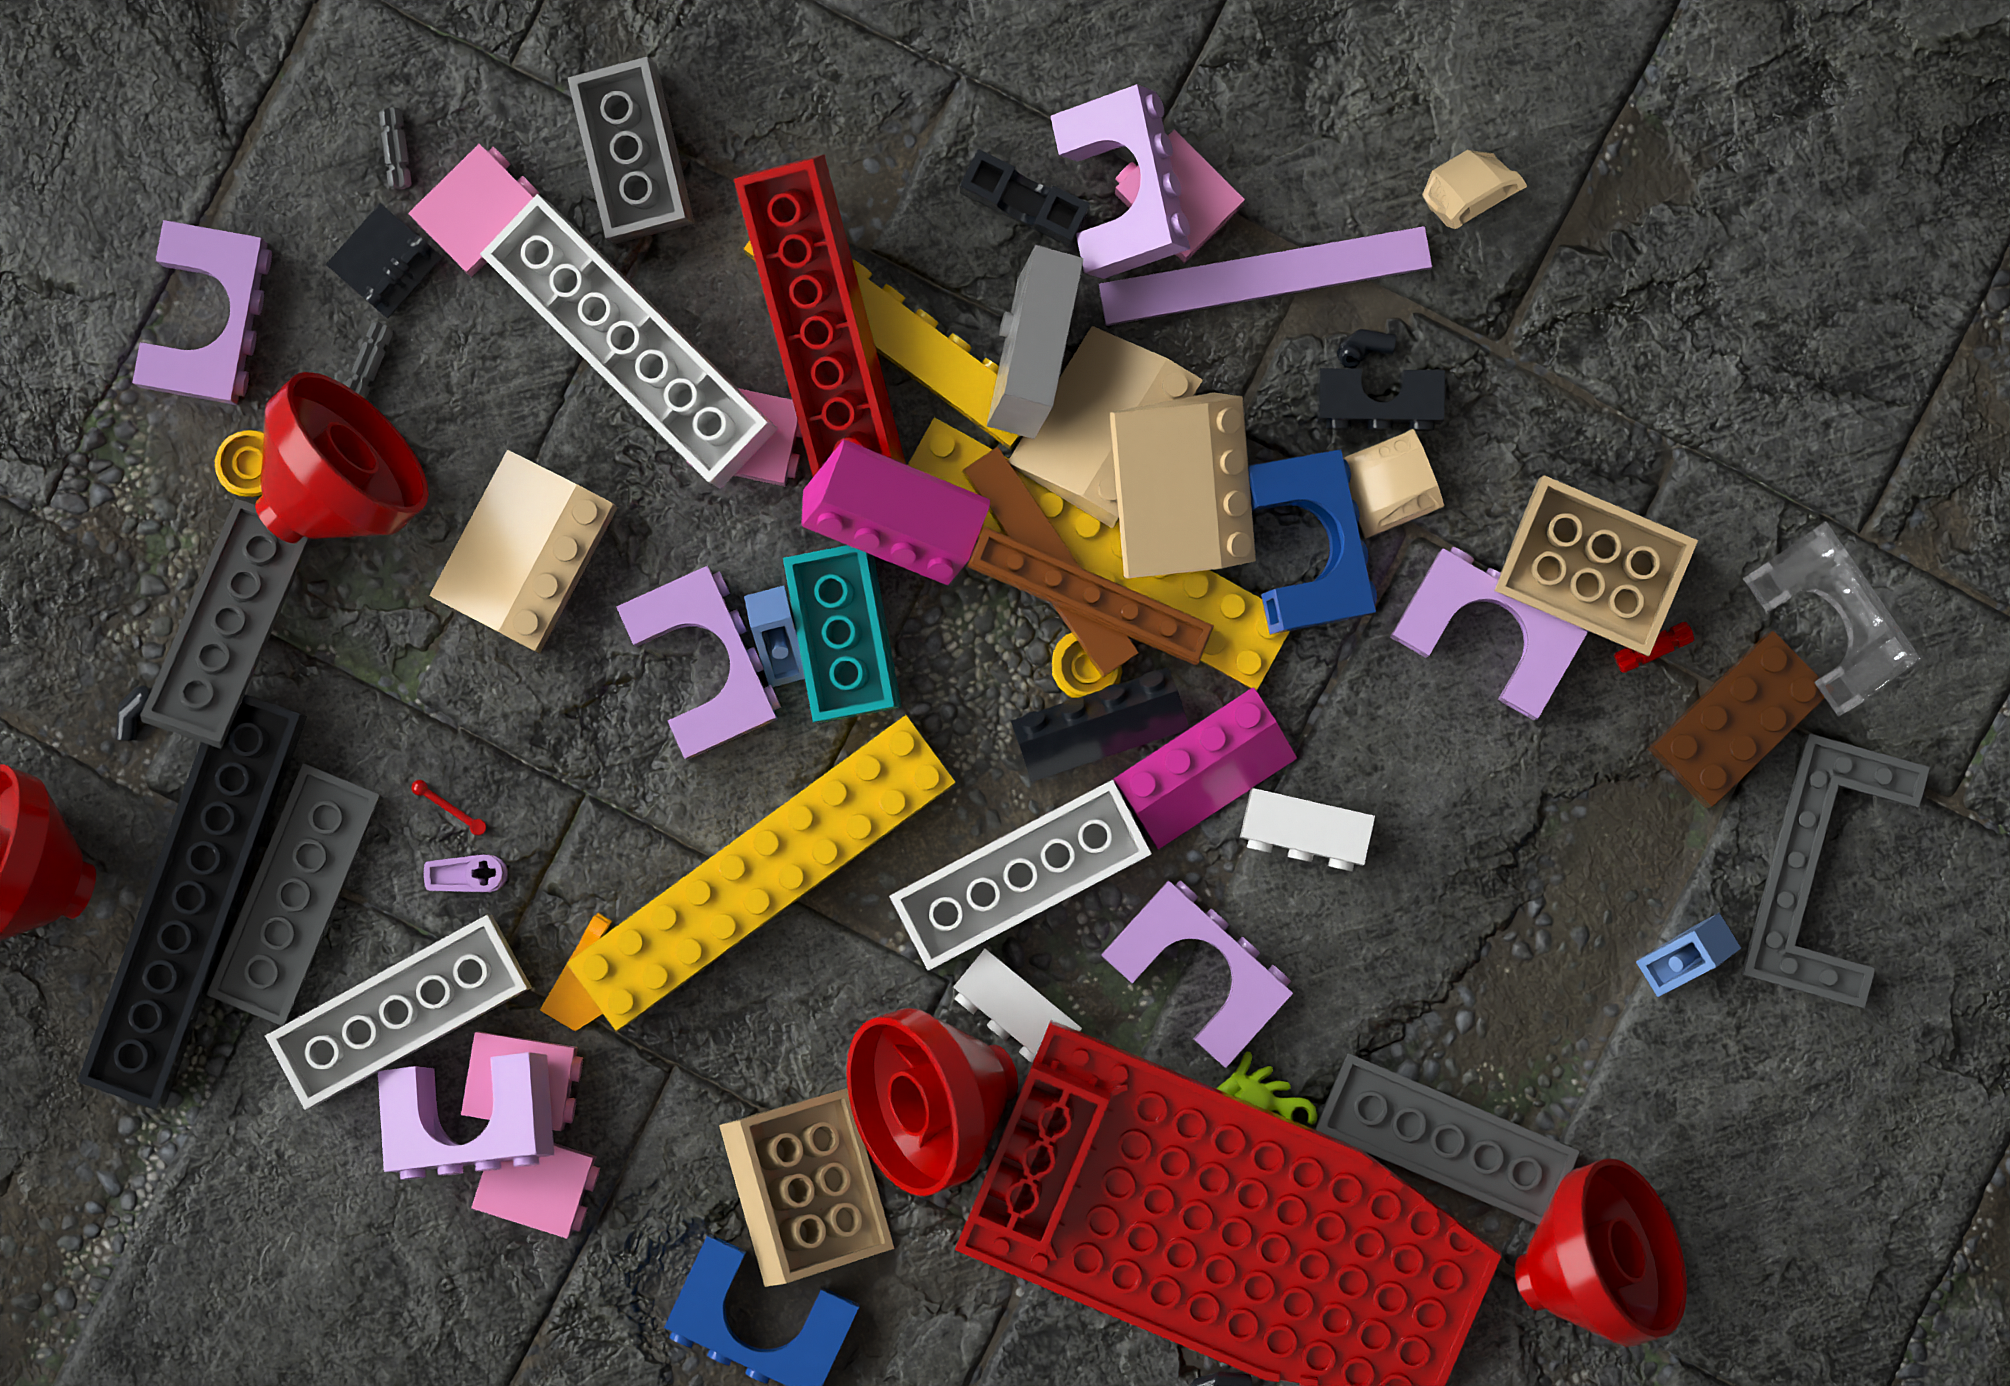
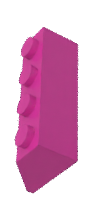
M843 439L803 490L802 527L949 585L970 559L989 510L990 499Z
M1252 687L1115 777L1113 781L1159 850L1297 759L1278 723L1255 688Z

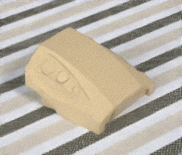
M1466 150L1432 170L1422 196L1430 210L1447 227L1457 229L1482 212L1526 188L1527 185L1517 171L1510 170L1493 153Z
M1414 429L1343 458L1350 467L1351 480L1348 484L1351 498L1357 503L1359 509V523L1364 539L1444 507L1438 483Z

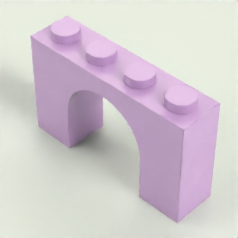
M1138 84L1051 115L1060 156L1081 161L1115 148L1127 147L1134 154L1139 164L1141 174L1140 188L1129 210L1113 221L1076 233L1080 256L1084 258L1082 264L1084 273L1102 279L1190 249L1187 237L1190 234V225L1187 217L1182 212L1179 200L1181 184L1177 175L1173 172L1170 156L1173 154V148L1169 137L1164 131L1161 118L1164 116L1163 103L1156 94V91Z
M163 220L156 262L163 267L206 274L218 279L226 289L229 297L230 316L222 334L214 342L200 349L181 350L140 342L133 384L144 389L233 405L238 404L239 396H245L248 387L249 373L244 371L246 356L253 355L256 345V331L251 330L254 314H261L264 302V291L259 290L262 274H268L271 265L272 251L267 250L268 243L260 237Z
M1452 547L1449 552L1443 548L1438 553L1390 638L1427 658L1448 622L1461 607L1475 602H1489L1505 608L1515 617L1521 627L1524 647L1521 659L1498 700L1533 721L1538 719L1588 632L1578 626L1495 592L1500 572L1488 568L1485 573L1471 565L1474 558L1462 550Z
M708 566L616 607L630 639L636 647L679 628L700 627L716 634L727 648L730 658V672L722 691L711 701L668 720L674 737L686 760L778 720L774 710L781 708L772 686L769 685L764 688L757 672L764 669L755 648L752 647L747 650L740 635L747 632L738 610L729 612L723 597L729 595L730 592L721 572L712 574Z
M1167 881L1106 948L1101 956L1133 983L1164 948L1176 941L1199 939L1216 947L1229 964L1232 977L1231 990L1221 1009L1193 1039L1226 1068L1293 994L1287 988L1291 980L1276 966L1272 965L1267 970L1256 960L1260 952L1245 938L1241 937L1236 942L1224 931L1229 924L1214 910L1210 909L1205 914L1193 903L1198 896L1182 881H1179L1175 886L1170 881Z
M527 1052L491 1057L493 1086L492 1116L482 1134L465 1145H459L454 1142L441 1127L437 1113L434 1068L414 1066L378 1071L384 1172H399L401 1180L426 1178L425 1170L438 1169V1175L463 1174V1166L475 1165L476 1171H490L501 1169V1161L513 1160L514 1167L539 1165V1157L553 1156L554 1145L547 1054Z

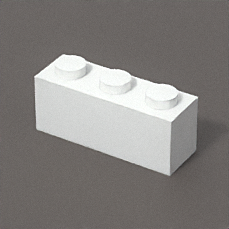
M1252 788L1248 798L1240 838L1248 840L1247 848L1271 853L1273 846L1289 849L1288 857L1312 862L1313 855L1330 858L1328 865L1330 867L1353 872L1354 864L1364 865L1375 816Z
M986 948L953 986L959 992L954 998L973 1015L978 1009L991 1018L987 1026L1005 1041L1010 1036L1023 1045L1019 1053L1031 1063L1034 1061L1050 1020L1079 1032L1082 1029Z

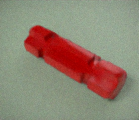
M1687 622L1679 623L1671 627L1669 632L1664 630L1658 634L1650 656L1630 648H1625L1614 654L1616 664L1622 673H1626L1639 667L1638 663L1646 664L1674 651L1676 646L1681 648L1692 643L1695 640L1694 634Z

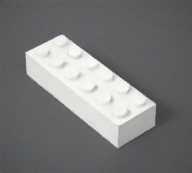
M1111 780L889 897L927 970H930L1151 855V852L1114 781Z
M485 915L265 1035L303 1108L306 1110L319 1105L532 987L493 915Z

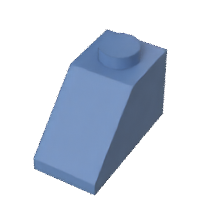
M785 586L744 596L751 631L768 685L776 687L805 679L793 612Z
M1717 913L1643 956L1636 963L1657 997L1717 967L1740 950L1741 947L1720 913Z

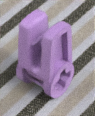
M482 854L428 861L424 865V883L429 891L494 892L504 886L508 877L506 864L502 859L492 855ZM485 862H487L489 868L496 870V876L489 878L488 885H486L485 879L478 878L477 875L478 870L485 868Z

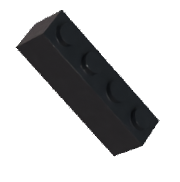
M1169 667L1159 671L1148 672L1141 677L1118 685H1109L1100 691L1079 698H1071L1061 704L1041 711H1032L1023 717L1011 720L1031 782L1189 729L1180 695Z

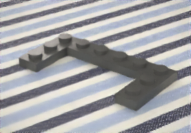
M1813 734L1806 735L1741 975L1865 1009L1875 968L1795 946L1838 786L1919 808L1930 767Z

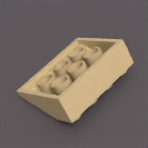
M1092 326L1059 378L1053 407L1035 439L1023 436L1008 462L1013 469L1113 529L1119 520L1110 412L1193 397L1196 395L1203 380L1168 358Z
M1208 393L1110 412L1124 578L1221 569L1256 561L1242 396Z
M507 450L429 596L540 654L612 520L617 507L591 491Z
M1543 475L1538 479L1494 591L1634 651L1650 656L1698 540Z
M847 1088L719 1125L765 1287L786 1284L894 1249L867 1150L854 1121Z

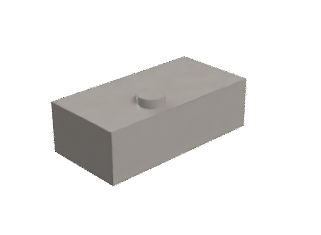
M643 57L568 77L605 238L618 244L695 224L657 64L648 57Z
M1035 245L1018 278L1011 313L1005 311L1002 318L999 336L1005 337L987 427L1035 439L1053 407L1084 258Z

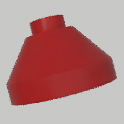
M301 372L294 375L268 401L265 410L260 481L263 495L256 501L255 508L263 524L281 540L296 544L304 536L312 539L390 535L400 531L426 506L428 501L427 480L412 449L390 421L351 388L319 373Z
M0 764V941L50 924L61 915L70 919L78 917L88 905L96 882V869L94 865L83 861L79 845L41 779L4 764Z
M912 1008L900 1009L866 1021L855 1033L848 1052L847 1089L854 1121L869 1154L887 1178L902 1190L919 1196L932 1195L967 1181L976 1171L1005 1110L1007 1101L1014 1098L1018 1089L1017 1071L1009 1054L998 1045L992 1044L988 1046L981 1040L921 1010Z
M1603 1159L1572 1170L1565 1175L1528 1245L1527 1253L1520 1255L1515 1263V1278L1518 1289L1525 1302L1532 1309L1537 1311L1547 1309L1564 1320L1622 1346L1633 1347L1671 1334L1680 1324L1685 1311L1687 1300L1686 1269L1681 1245L1672 1220L1650 1183L1636 1169L1618 1159Z

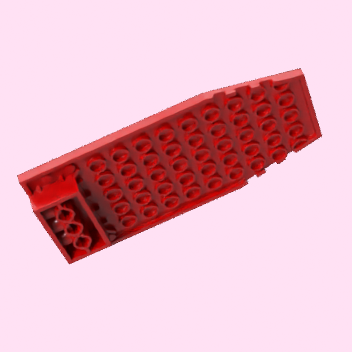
M1053 1020L1049 1022L955 1247V1251L1258 1378L1274 1382L1282 1380L1300 1383L1299 1386H1445L1501 1259L1500 1251L1362 1149Z

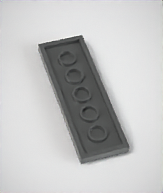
M235 499L141 713L142 722L222 748L312 538L304 536L296 544L281 540L263 524L254 504Z
M302 764L206 995L278 1025L284 1026L287 1024L382 795L310 765Z
M1349 1053L1346 1054L1315 1128L1316 1131L1538 1225L1561 1180L1572 1171L1580 1152Z

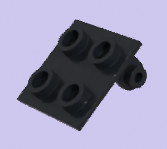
M380 203L325 265L388 319L442 259V256Z

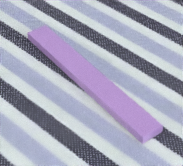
M1424 226L1100 283L1099 291L1105 324L1109 326L1427 270L1432 268Z

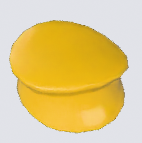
M254 430L236 432L228 436L219 447L215 458V470L220 483L229 492L244 497L263 495L260 481L264 432Z
M1072 633L1065 635L1057 643L1052 655V676L1058 687L1069 697L1079 698L1100 691L1109 685H1118L1120 683L1122 665L1102 678Z

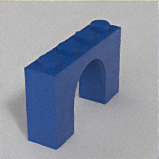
M1341 449L1248 466L1252 511L1285 505L1304 508L1314 514L1323 524L1330 546L1327 564L1323 572L1314 581L1276 588L1261 594L1269 634L1360 618L1375 613L1377 593L1373 582L1369 581L1366 568L1368 551L1364 541L1360 540L1357 526L1360 517L1357 503L1351 498L1348 484L1351 480V471L1348 462L1343 459Z
M709 1233L664 1326L665 1329L672 1331L669 1338L689 1348L693 1347L694 1342L710 1349L707 1356L724 1365L730 1366L732 1360L748 1367L745 1372L746 1375L765 1384H768L771 1378L785 1386H822L860 1304L822 1287L803 1329L792 1341L771 1349L751 1346L742 1341L733 1332L728 1323L725 1308L728 1291L747 1251Z

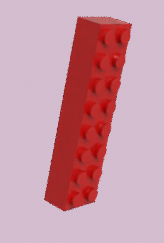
M825 154L747 173L735 178V187L813 477L843 439L906 465Z

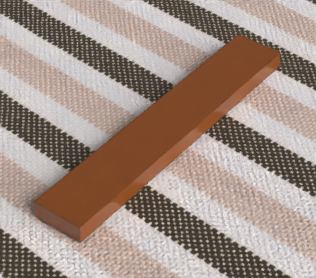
M998 447L963 469L962 473L975 492L980 496L990 499L988 511L1006 536L1080 567ZM1053 604L1102 678L1139 653L1127 635Z
M985 526L981 531L967 567L1194 665L1199 664L1214 625Z

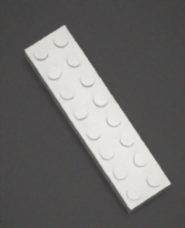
M537 194L480 253L710 484L721 489L778 430L550 202Z

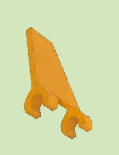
M599 912L597 915H594L569 961L603 937L612 920ZM567 964L540 1009L543 1013L574 1031H577L603 1014Z

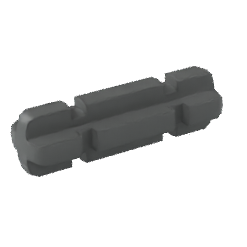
M400 108L382 109L379 112L380 126L385 131L382 132L385 164L389 167V170L386 171L388 185L391 189H404L411 186L410 170L406 168L409 160L405 132L401 130V127L404 126L403 114Z
M380 322L371 323L366 335L369 338L368 342H363L351 371L354 374L353 378H348L346 383L347 387L354 390L364 399H366L371 388L368 386L369 381H374L386 352L383 350L384 345H389L393 335V330Z

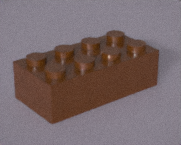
M1774 631L1766 633L1647 749L1704 808H1710L1734 787L1832 690Z

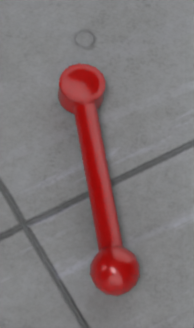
M416 780L412 783L411 790L415 795H424L470 826L472 834L482 835L485 833L487 825L483 820H474L428 789L425 781Z

